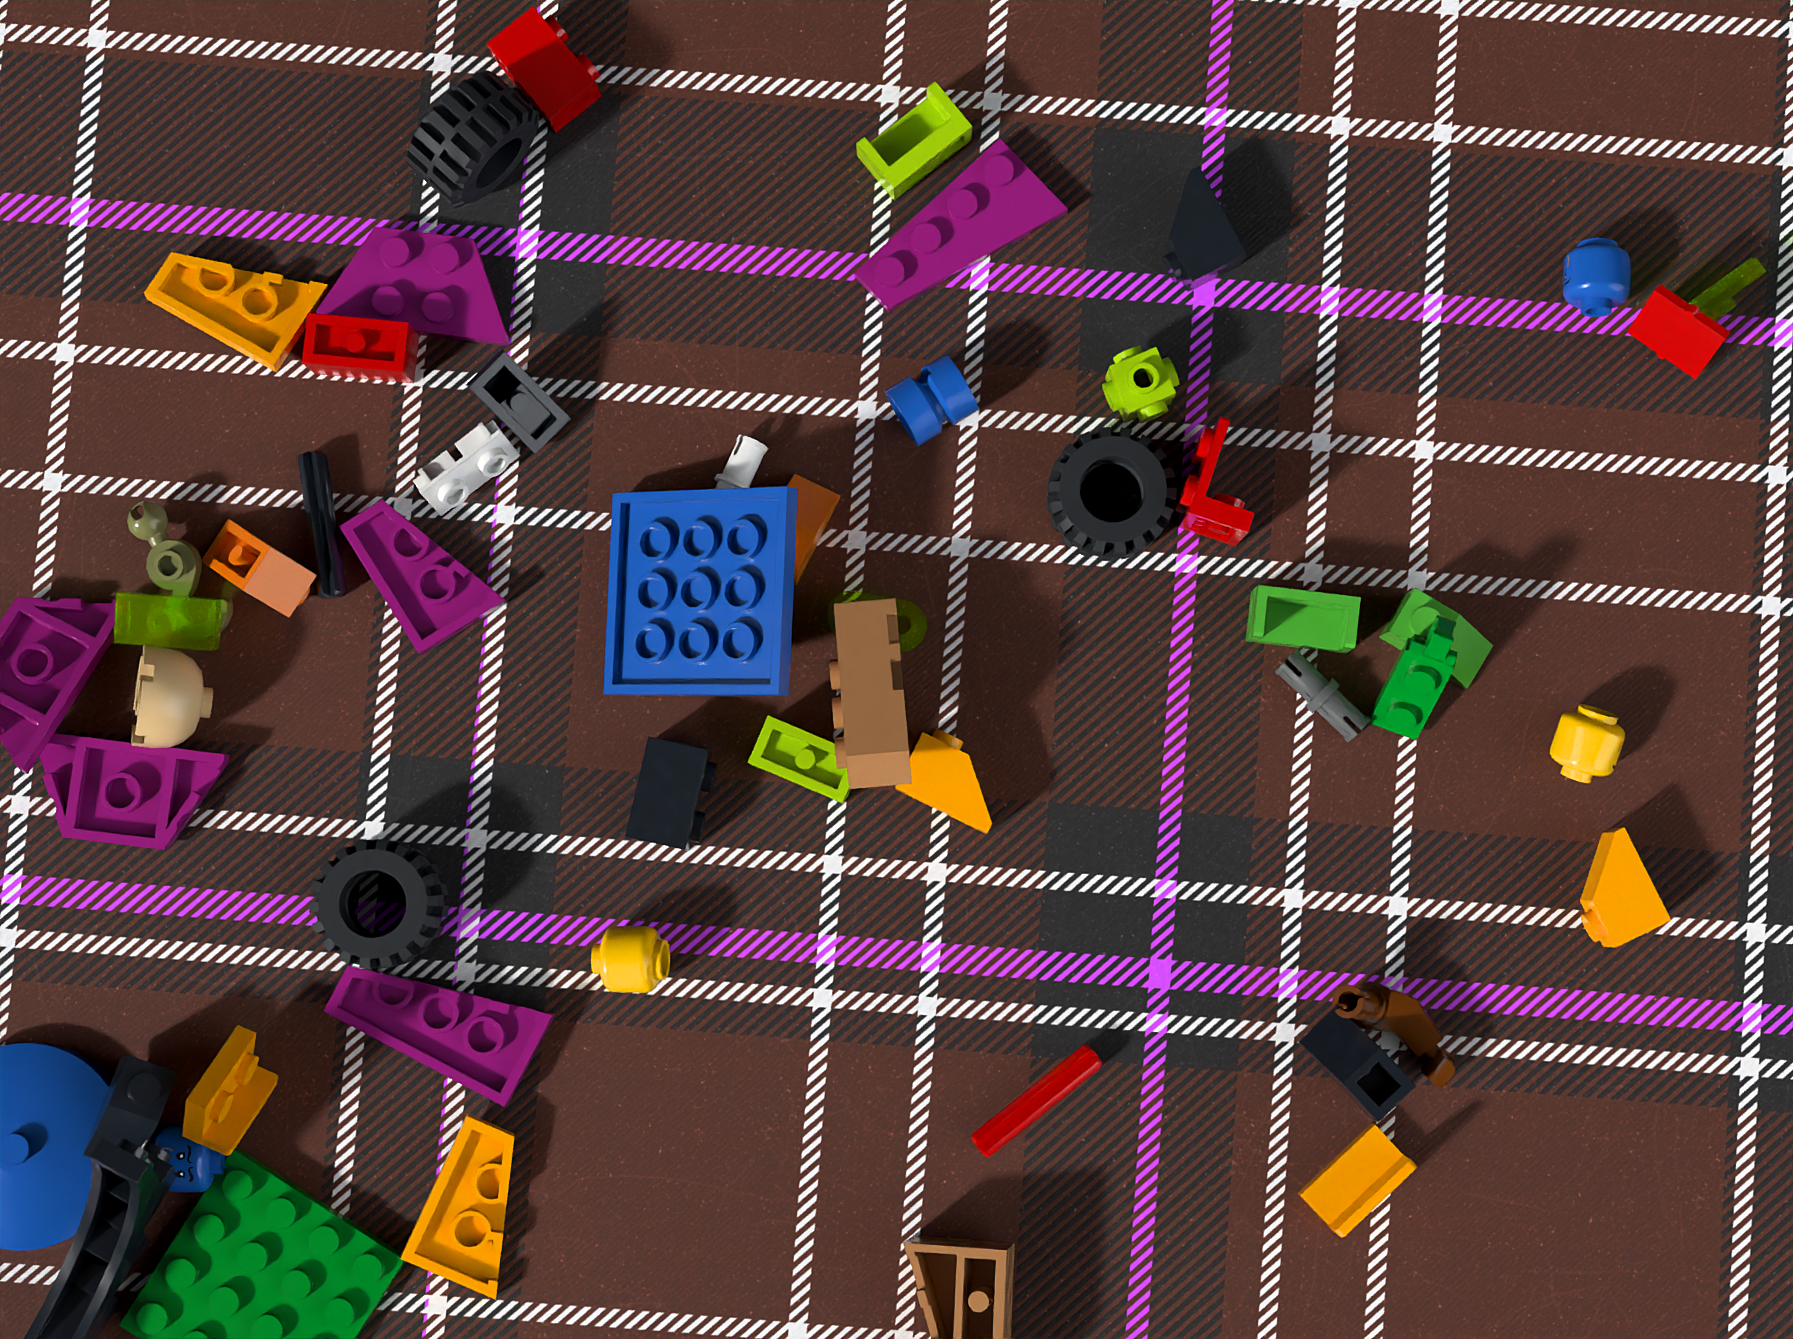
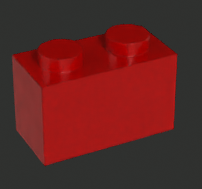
M532 6L486 44L494 60L552 130L557 133L602 97L595 81L600 77V74L583 52L575 57L564 44L569 37L558 21L551 14L543 19Z

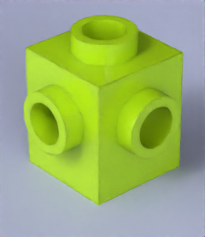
M1141 346L1132 347L1113 357L1115 364L1109 366L1105 376L1106 383L1102 384L1111 410L1113 412L1119 410L1124 423L1139 418L1140 423H1145L1169 411L1167 405L1171 404L1176 395L1174 387L1179 385L1178 375L1170 358L1161 359L1157 347L1143 352ZM1146 372L1151 385L1141 388L1135 384L1133 377Z

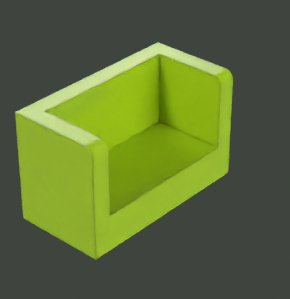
M934 81L927 87L926 99L870 143L865 137L856 143L857 156L895 201L970 142L972 138V125Z
M769 715L767 716L748 763L834 799L841 804H845L851 789H849L847 768L837 769L835 743Z

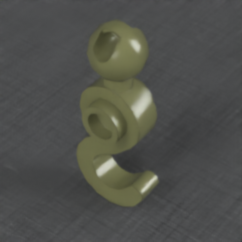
M153 501L137 503L128 514L127 524L129 531L137 538L148 541L152 547L147 557L146 565L150 579L157 586L165 590H173L168 601V614L172 624L180 633L190 638L203 639L220 633L228 626L231 620L233 601L228 597L217 599L211 616L206 622H200L191 615L189 603L198 587L202 570V559L199 551L191 543L183 539H170L166 532L168 517L166 511L159 504ZM141 505L144 510L143 516L137 511Z

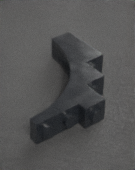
M104 1138L100 1139L90 1155L92 1165L91 1188L76 1235L63 1265L24 1339H98L120 1304L114 1296L149 1240L144 1233V1229L178 1175L173 1165L169 1164L172 1156L168 1152L148 1141H145L139 1147L124 1138H121L117 1145Z

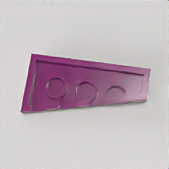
M999 138L854 272V276L889 313L944 283L945 279L982 262L988 255L1029 236L1032 231L1050 221L1054 222L1067 215L1068 208Z
M354 965L347 966L324 1009V1012L503 1107L508 1105L555 1016L553 1013L367 968H359Z

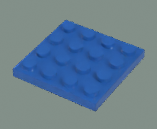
M781 486L613 493L603 694L613 696H789L798 489Z

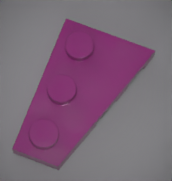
M384 500L377 502L339 526L421 656L507 603L504 598Z

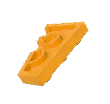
M171 252L144 294L147 300L277 373L306 329L307 313H316V310L330 290L328 284L310 281L307 284L284 279L283 275L265 271L264 274L239 270L233 268L231 264Z
M467 1113L403 1250L402 1260L496 1300L514 1133Z

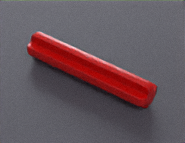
M1082 1045L976 1130L971 1137L975 1146L984 1156L989 1157L1099 1070L1102 1066L1099 1056L1089 1045Z

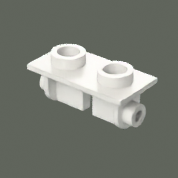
M493 420L486 425L480 422L476 428L455 443V446L463 455L458 461L455 462L448 451L445 450L426 466L418 470L420 475L413 482L419 489L420 494L440 516L444 515L451 508L462 504L468 495L492 477L501 474L510 463L521 456Z

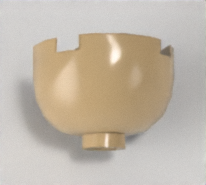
M143 645V656L140 657L133 707L135 715H137V723L132 725L131 729L132 746L148 748L175 746L183 743L194 734L200 717L210 718L213 688L204 687L201 669L192 658L183 652L167 647Z

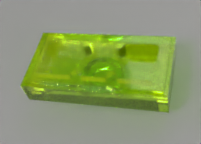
M1750 258L1690 301L1689 304L1697 305L1702 313L1716 321L1737 306L1732 296L1767 271L1757 258Z
M128 591L116 592L114 643L208 651L218 650L220 644L222 599Z

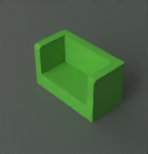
M1258 585L1251 591L1245 641L1347 653L1353 650L1356 645L1361 597Z

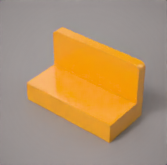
M1371 1123L1308 1182L1298 1194L1333 1232L1343 1238L1418 1166L1410 1158L1403 1155L1375 1124Z

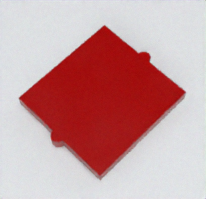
M1661 284L1654 290L1627 331L1628 334L1655 351L1660 359L1668 360L1694 379L1699 376L1731 333L1702 313L1697 305H1690Z

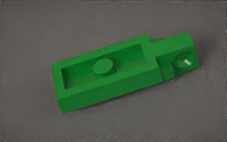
M1437 615L1424 640L1415 636L1412 639L1407 638L1371 710L1370 724L1417 740L1455 668L1458 652L1450 650V647L1454 641L1453 631L1457 622Z

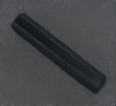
M322 451L305 452L298 456V466L313 571L317 575L315 578L316 592L319 598L336 599L345 596L346 585L328 460Z

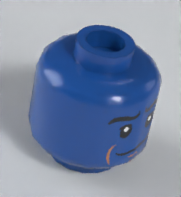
M1607 238L1583 240L1578 243L1577 248L1571 250L1565 257L1563 264V296L1568 304L1580 308L1582 315L1588 317L1607 316L1611 314L1612 308L1624 304L1630 296V257L1625 250L1618 247L1617 242Z
M183 1125L163 1126L157 1136L151 1137L149 1142L162 1148L172 1156L169 1164L173 1165L178 1175L168 1192H203L209 1189L215 1174L224 1173L226 1155L183 1137Z

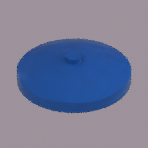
M23 1042L0 1046V1249L15 1251L35 1250L68 1240L76 1235L91 1188L92 1165L90 1157L84 1156L83 1152L106 1097L111 1080L88 1058L63 1046L41 1042Z

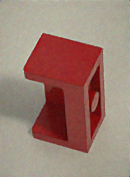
M307 313L302 363L317 375L414 384L419 334L409 322Z

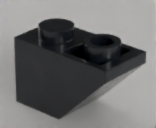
M1335 1006L1298 1042L1369 1118L1379 1122L1417 1086L1383 1049L1352 1020L1339 1016L1335 1012L1339 1008Z

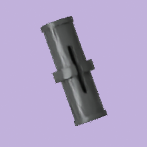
M1296 649L1288 657V660L1302 674L1297 675L1285 662L1274 672L1282 677L1307 701L1305 707L1311 713L1317 711L1348 743L1358 733L1343 717L1347 716L1361 730L1371 719L1365 716L1337 690L1340 686L1339 683L1333 678L1328 681Z

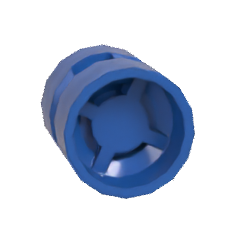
M946 354L922 367L920 379L916 380L908 376L885 390L887 399L896 416L918 447L942 433L943 422L948 421L955 425L979 411L977 402L968 384L954 362Z

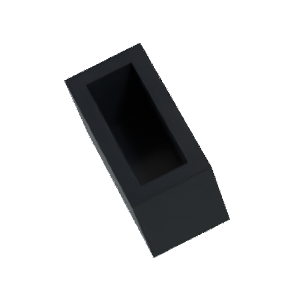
M648 736L625 837L687 851L690 850L692 841L700 843L707 813L699 811L703 791L712 793L718 769V763L710 762L712 752L707 749Z

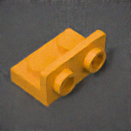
M237 1025L186 1099L183 1137L228 1156L232 1154L276 1087L278 1081L277 1074L257 1066L259 1057L254 1055L256 1032Z

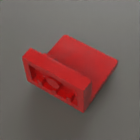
M1221 416L1214 428L1205 426L1202 436L1200 435L1190 462V464L1198 466L1196 476L1189 474L1186 483L1183 484L1174 511L1183 514L1179 528L1236 547L1249 532L1255 513L1243 509L1245 502L1226 494L1216 493L1214 499L1206 497L1231 419Z

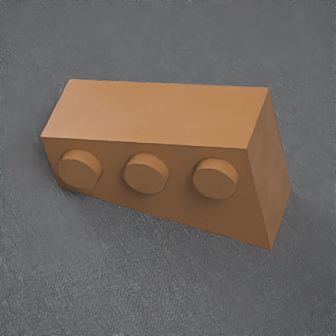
M896 598L835 603L834 614L838 659H829L831 689H840L841 697L832 698L834 729L844 728V737L834 738L837 769L847 768L849 789L912 784Z
M913 1235L903 1243L907 1259H910L918 1288V1300L920 1307L924 1310L931 1339H1011L1015 1242Z

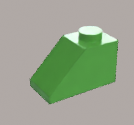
M1417 588L1412 589L1404 594L1379 638L1402 650L1407 638L1412 639L1415 636L1424 640L1437 615L1457 622L1453 631L1454 641L1450 650L1456 651L1458 654L1455 668L1449 680L1464 689H1468L1493 645L1460 614Z

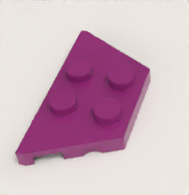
M374 227L316 310L317 314L409 322L416 332L422 336L509 346V336L497 307L491 283L486 275L477 243L472 238Z
M16 597L0 621V741L10 754L15 765L22 772L29 773L133 609L128 602L113 599L112 603H84L82 599L60 598L57 601L50 602L42 598Z
M54 733L40 754V759L46 774L42 777L48 795L55 802V817L62 837L169 850L229 763L230 755L171 747L132 746L130 742Z

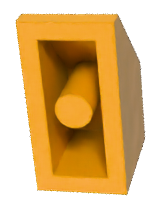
M939 729L935 730L933 736L922 732L910 756L912 784L896 785L895 789L987 834L992 822L968 754L960 751L964 742Z
M1625 827L1611 828L1603 832L1580 899L1585 913L1581 914V920L1588 935L1594 942L1600 941L1603 947L1616 948L1670 922L1671 919Z

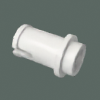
M738 435L736 445L723 473L716 474L714 478L718 482L715 489L750 488L752 479L768 448L753 438Z

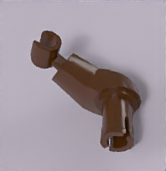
M1371 981L1361 982L1356 986L1344 985L1335 991L1332 1004L1333 1006L1342 1007L1335 1010L1339 1016L1352 1020L1362 1029L1393 1032L1415 1057L1423 1053L1431 1057L1422 1066L1421 1071L1437 1087H1444L1455 1075V1058L1447 1050L1438 1047L1437 1044L1443 1040V1036L1418 999Z

